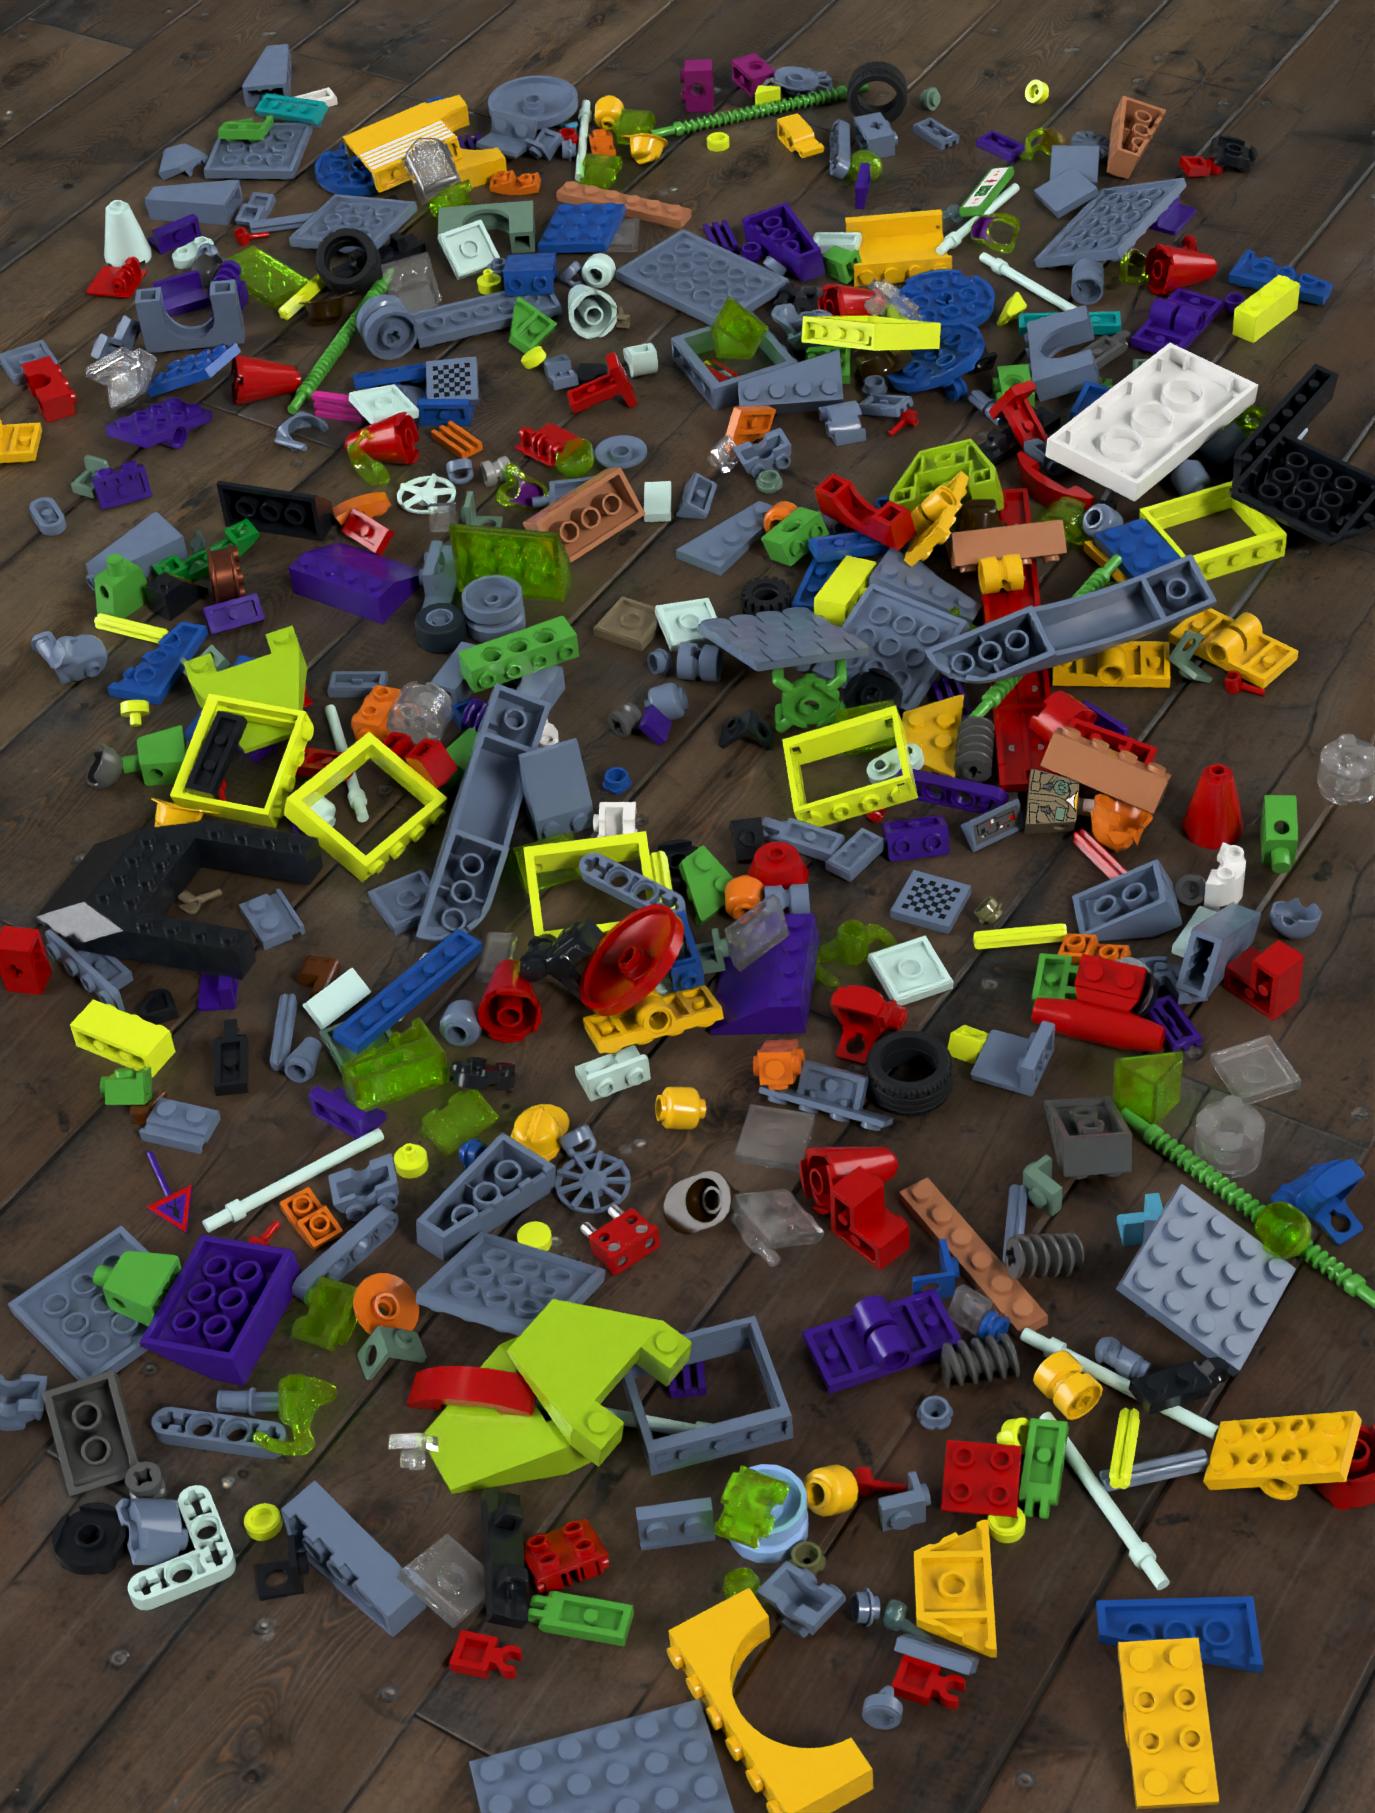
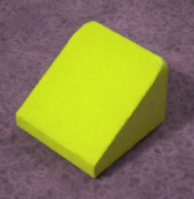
M758 85L755 92V107L758 104L763 106L765 102L770 104V101L776 103V100H780L781 102V87Z
M1018 291L1006 302L996 323L998 326L1001 327L1016 319L1019 313L1026 309L1027 304Z
M963 1025L951 1032L947 1049L952 1057L975 1064L989 1033Z

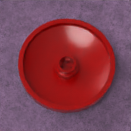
M653 904L634 911L616 924L600 941L585 965L579 985L582 1002L597 1015L613 1016L632 1008L648 996L669 972L679 954L684 937V926L681 918L668 906Z

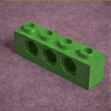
M560 616L458 652L462 676L472 691L477 693L494 687L496 683L503 684L579 657V648L576 632L565 617Z

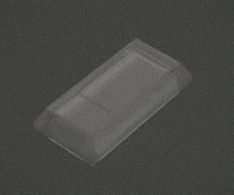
M489 932L487 934L475 981L490 982L496 966L501 961L513 958L518 936L512 933Z

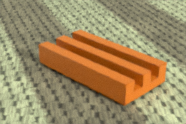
M453 421L447 422L448 427L444 425L439 426V432L435 429L431 431V438L460 459L469 458L483 450L480 440Z

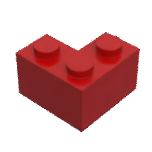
M1280 940L1276 941L1262 953L1250 946L1225 966L1223 988L1274 1021L1299 1001L1304 956Z
M858 1166L830 1188L831 1232L875 1268L881 1271L910 1248L909 1225L903 1217L893 1214L885 1207L884 1184L877 1175L870 1174L864 1168Z

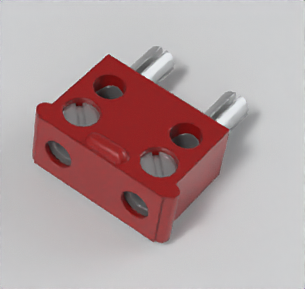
M614 1204L608 1209V1214L614 1218L612 1221L598 1230L589 1222H585V1225L582 1224L580 1228L581 1232L589 1238L592 1254L609 1269L611 1276L618 1275L661 1246L657 1225H651L633 1208L624 1212Z

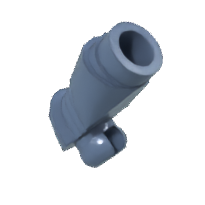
M1103 1337L1096 1344L1095 1358L1098 1364L1104 1362L1114 1367L1118 1374L1128 1380L1148 1374L1151 1363L1123 1344L1121 1346L1116 1338Z

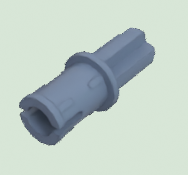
M973 390L971 392L969 402L980 410L984 418H989L1001 429L1005 428L1001 420L1007 425L1009 424L1005 416L995 420L992 419L989 410L997 402L995 399H990L980 390Z
M255 1387L242 1391L219 1390L216 1400L218 1414L249 1413L250 1416H255L256 1412H286L290 1407V1395L288 1392H257Z

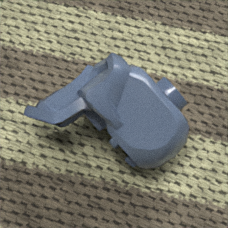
M791 303L774 307L771 317L787 334V340L792 345L793 352L806 351L809 347L829 346L803 343L802 322L803 316H833L830 312L817 309L801 312L798 315L794 305Z
M45 631L35 635L31 641L32 650L41 655L49 666L55 670L62 685L68 684L71 681H81L88 677H95L105 668L107 663V649L104 643L93 635L63 636L56 640L50 631Z

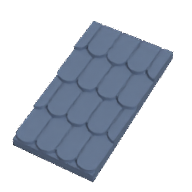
M806 607L787 608L782 612L763 611L757 613L756 616L749 614L731 616L729 620L725 618H712L703 620L698 624V633L756 671L792 666L797 671H807L810 669V664L869 656L870 647L857 636L848 634L839 626L832 625L823 616L815 615Z

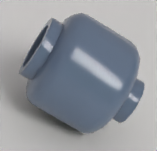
M1186 459L1172 470L1170 482L1178 494L1184 496L1209 488L1211 478L1199 461Z
M1096 504L1090 507L1082 521L1083 530L1093 539L1096 533L1123 525V518L1120 513L1106 504Z
M674 682L652 687L648 692V699L644 700L645 708L653 704L670 721L682 718L685 714V709L689 708L684 688L682 686L678 687Z
M465 999L456 1000L449 1004L440 1020L439 1026L441 1036L446 1042L457 1047H468L476 1042L483 1029L478 1022L479 1006Z

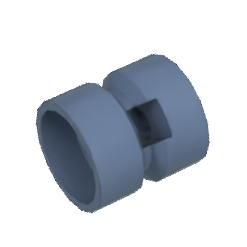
M1091 258L1081 259L1075 263L1072 269L1071 295L1077 303L1083 305H1091L1098 302L1103 295V265Z
M681 642L677 654L678 679L695 681L697 677H700L702 681L719 682L723 665V649L718 645L705 644L703 648H700L695 643Z
M792 884L786 890L782 885L764 886L766 921L782 914L810 913L808 884Z

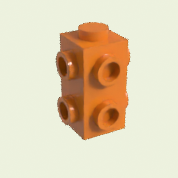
M375 685L370 694L366 695L363 705L351 719V729L354 731L356 742L368 732L382 742L395 730L400 719L405 717L407 710L401 689Z
M798 1039L766 1040L761 1049L757 1050V1056L753 1057L754 1076H759L760 1085H769L770 1090H784L789 1088V1084H794L797 1076L802 1073L803 1062L805 1061L804 1048H799Z

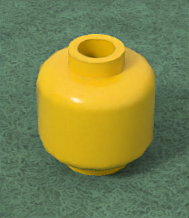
M610 95L600 98L595 104L594 121L596 125L606 130L619 128L622 125L624 115L623 103L618 98Z
M670 1086L664 1089L662 1095H657L655 1103L656 1119L661 1121L662 1125L668 1130H693L697 1127L699 1120L705 1118V1099H700L698 1091L693 1087Z
M836 1464L816 1468L807 1474L803 1482L807 1492L808 1508L816 1515L826 1517L844 1513L851 1509L857 1500V1481L853 1473L844 1466Z

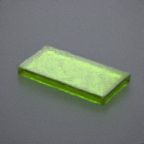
M254 245L226 259L235 261L240 265L242 269L240 279L241 281H246L248 293L271 308H275L288 301L309 282V280Z

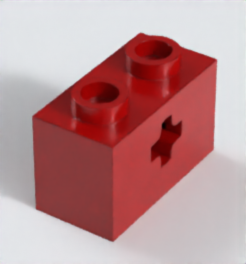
M3 926L0 932V978L3 979L6 991L42 995L52 975V970L39 929Z

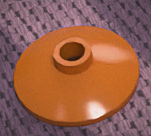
M377 1273L364 1279L355 1291L353 1298L354 1313L359 1324L368 1334L371 1335L378 1325L412 1331L415 1328L419 1318V1304H416L414 1291L403 1279L389 1273ZM378 1307L383 1308L385 1315L379 1311Z

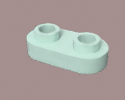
M200 236L187 245L176 249L172 254L174 266L178 269L191 268L199 247L204 243L214 245L213 240Z
M907 743L912 769L920 770L925 761L922 749L917 744ZM897 747L873 759L868 764L867 774L871 784L895 778L897 772L901 769Z

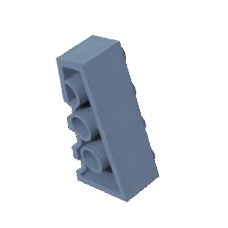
M840 349L738 382L739 407L771 406L776 409L775 414L818 411V407L843 403Z
M502 1132L416 1220L417 1244L442 1261H446L464 1248L481 1231L489 1233L554 1191L556 1166Z
M315 1480L281 1508L288 1535L295 1534L299 1552L306 1551L308 1564L390 1636L395 1637L426 1608L423 1594L425 1588L421 1580L415 1574L407 1573L397 1563L395 1558L385 1551Z

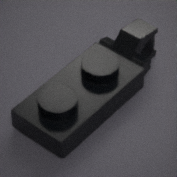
M237 1019L224 1020V1037L214 1039V1091L216 1096L249 1093V1044L246 1034L240 1035Z
M1220 1357L1208 1358L1203 1363L1200 1360L1186 1362L1130 1380L1129 1391L1146 1412L1151 1415L1209 1396L1210 1391L1216 1388L1217 1384L1226 1381L1229 1364Z

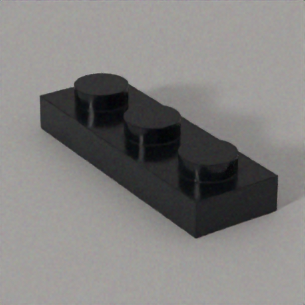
M223 711L217 712L185 786L188 793L212 799L216 798L248 723L244 716Z

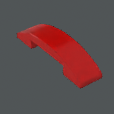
M1022 451L1017 453L1018 477L1023 488H1028V494L1043 506L1057 513L1083 520L1086 511L1094 505V496L1077 485L1069 489L1062 487L1039 472L1038 461Z
M442 1366L416 1372L406 1406L414 1409L440 1410L441 1405L495 1408L500 1414L532 1416L537 1397L521 1374L481 1367Z

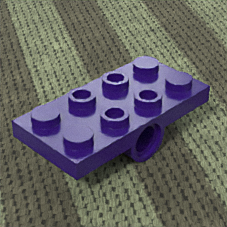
M1178 287L1167 300L1162 298L1155 299L1150 309L1149 319L1131 337V346L1154 354L1169 343L1186 350L1223 310V300Z
M170 397L164 402L152 404L147 409L135 411L130 416L118 418L115 422L106 425V435L144 448H149L159 443L174 449H180L187 440L189 430L212 421V411L202 408L199 404H188L182 402L180 398Z
M935 1288L890 1303H886L885 1299L879 1295L868 1296L854 1306L852 1315L802 1331L803 1341L828 1394L940 1358L944 1343L949 1342L955 1351L957 1342L962 1340Z

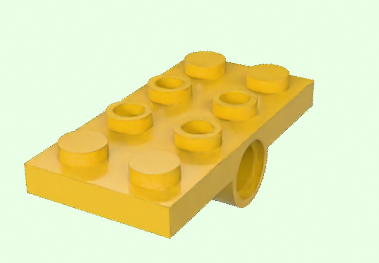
M0 420V464L36 461L42 435L40 422L2 425Z
M962 471L945 486H938L911 512L917 535L912 538L903 559L911 567L919 560L925 561L937 543L942 545L951 534L949 529L957 519L955 514L962 506L960 500L967 493L965 487L969 477Z
M1211 608L1185 619L1169 632L1168 642L1174 645L1178 644L1186 630L1203 634L1204 637L1194 655L1226 671H1238L1242 679L1262 689L1269 685L1298 658V650L1263 634L1259 619L1247 612L1233 619ZM1190 639L1184 645V650H1187L1191 646L1193 639Z
M1130 641L1106 651L1053 667L1052 686L1170 688L1169 642Z
M706 985L662 996L655 988L642 1001L622 1013L613 1016H600L597 1014L583 1017V1023L586 1032L601 1054L604 1052L616 1053L622 1047L633 1044H648L654 1038L665 1035L676 1036L683 1033L686 1029L708 1027L713 1025L715 1021L724 1019L720 1004Z
M1356 1411L1221 1421L1203 1482L1209 1490L1260 1487L1264 1493L1279 1500L1295 1498L1301 1484L1346 1482L1362 1420Z
M1199 1637L1118 1642L1117 1648L1124 1701V1732L1127 1748H1129L1136 1809L1218 1805L1219 1794Z

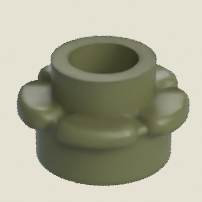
M989 896L981 902L974 911V914L979 918L978 923L983 924L985 921L989 925L994 923L1003 913L1000 909L1002 902L996 901L993 896Z
M803 1541L795 1545L790 1553L791 1559L788 1561L798 1568L804 1567L808 1569L814 1576L817 1575L818 1571H823L826 1566V1558L822 1556V1550L817 1544L810 1541ZM805 1560L811 1561L809 1564L804 1563Z

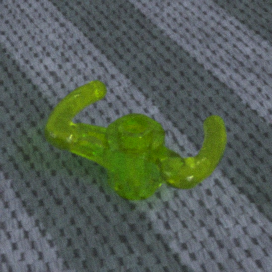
M847 920L837 929V938L819 947L814 977L820 982L836 988L840 984L839 978L824 970L820 965L821 962L839 959L847 965H858L867 960L869 954L868 945L874 939L882 940L887 948L898 943L895 937L879 924L864 926L858 920Z
M291 1374L281 1378L278 1382V1387L280 1388L278 1389L279 1418L284 1424L291 1426L295 1441H281L270 1437L262 1431L255 1432L252 1440L263 1449L276 1454L289 1456L306 1455L315 1446L310 1430L314 1413L320 1405L332 1403L336 1399L337 1389L333 1384L322 1379L303 1374Z

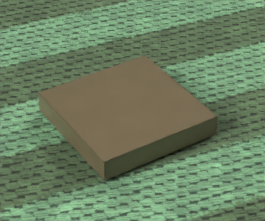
M623 596L593 628L594 636L639 651H643L661 630L655 615L654 606Z

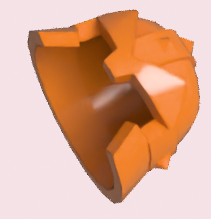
M1108 794L1094 796V811L1090 814L1092 817V832L1097 841L1116 853L1128 849L1133 844L1138 846L1144 829L1153 820V815L1148 811Z

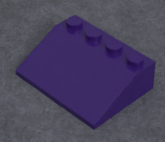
M341 542L306 551L289 567L295 594L380 624H384L420 586V569Z
M814 913L782 914L727 938L730 957L724 958L726 971L720 972L716 1000L722 1007L724 1019L715 1021L711 1025V1035L806 1033L820 942Z
M201 1235L139 1342L141 1347L212 1380L244 1386L293 1297L292 1286L294 1281L302 1273L293 1250Z

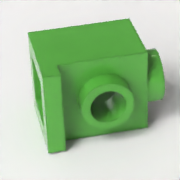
M834 245L822 255L826 275L845 284L854 279V264L862 263L859 250L856 249L851 252Z
M144 1067L136 1073L133 1068L115 1069V1073L110 1076L101 1077L100 1092L102 1096H105V1105H145L153 1099L151 1067Z

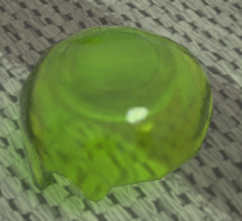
M864 149L856 151L850 156L851 162L846 176L851 174L854 180L857 181L861 163H869L871 180H875L882 172V160L872 151Z
M574 439L566 442L564 452L562 454L556 453L557 470L568 477H579L586 474L593 467L595 460L592 443L587 439Z
M1278 1201L1268 1204L1259 1213L1254 1231L1264 1244L1262 1248L1276 1258L1287 1260L1300 1255L1308 1247L1311 1240L1312 1226L1308 1217L1299 1208L1292 1204Z

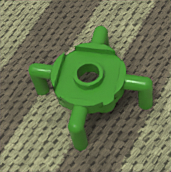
M846 659L834 660L835 676L829 681L818 678L813 673L803 675L801 679L791 683L784 678V668L772 669V683L783 691L781 704L775 706V729L778 733H784L793 725L807 728V725L817 724L818 728L830 723L835 724L848 720L846 704L844 701H840V693L837 690L847 681ZM810 700L817 702L816 705H815V704L805 705L804 703H805L806 701H810Z

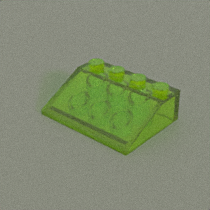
M450 523L449 532L458 592H463L464 588L475 579L483 576L501 575L508 576L519 583L522 587L523 598L565 601L572 583L570 559L558 533Z

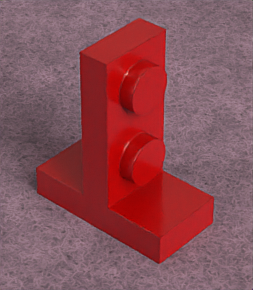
M615 352L605 356L610 373L567 391L569 404L574 414L587 410L602 401L610 400L620 393L628 408L638 405L634 388Z
M1032 380L1011 386L989 410L993 420L1003 416L1006 417L1023 451L1025 441L1039 438L1045 443L1048 439L1027 399L1037 389Z

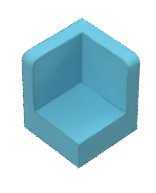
M1159 1193L1145 1194L1144 1212L1120 1214L1117 1216V1225L1123 1246L1142 1244L1144 1220H1157L1163 1211Z

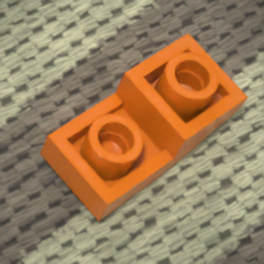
M596 129L593 130V134H588L593 161L616 159V149L613 145V137L610 131Z
M514 170L499 171L491 175L489 189L491 192L505 195L539 193L541 178L538 172L533 174L525 173L516 178Z
M385 492L368 493L333 507V512L342 526L346 523L353 508L364 511L366 515L373 518L374 516L379 517L388 510V507L391 506V503Z
M1070 933L1065 935L1057 954L1072 956V965L1079 966L1082 954L1113 961L1123 959L1122 957H1131L1132 955L1129 945L1099 944L1096 935Z
M309 1186L279 1202L280 1209L285 1217L313 1250L344 1234L327 1206L323 1207Z

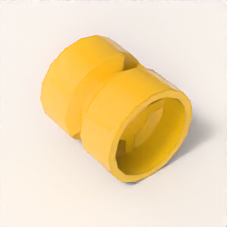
M1019 553L1003 555L1001 560H998L995 556L978 559V577L983 595L999 593L1001 588H1004L1006 592L1023 590L1024 572Z
M1061 1350L1050 1355L1042 1362L1034 1374L1033 1382L1047 1398L1053 1399L1055 1407L1067 1419L1075 1420L1092 1410L1102 1396L1103 1388L1089 1372L1082 1374V1365L1068 1351Z

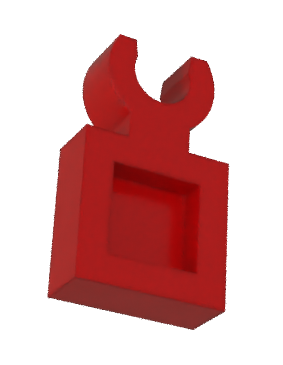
M1181 156L1178 164L1185 174L1191 178L1209 176L1210 173L1219 175L1222 174L1224 167L1218 166L1213 162L1214 157L1204 159L1202 156Z
M461 1630L449 1665L452 1672L488 1679L490 1671L496 1670L505 1679H516V1667L505 1663L511 1659L522 1661L523 1654L522 1649L515 1645L499 1648L498 1637Z
M904 1654L891 1686L894 1688V1695L929 1707L931 1699L934 1697L939 1699L944 1707L956 1710L959 1706V1697L949 1694L948 1691L956 1689L964 1692L966 1680L955 1674L943 1677L941 1676L942 1666Z

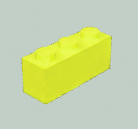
M1278 275L1235 308L1232 334L1255 343L1298 309L1300 283L1286 276Z
M846 555L814 597V614L821 615L832 625L841 627L868 588L870 576L877 567V562Z
M94 999L70 1024L77 1047L128 1068H133L135 1071H139L144 1067H151L152 1078L176 1052L170 1030L163 1025H155L143 1020L138 1015L128 1014L118 1010L111 1004H103Z

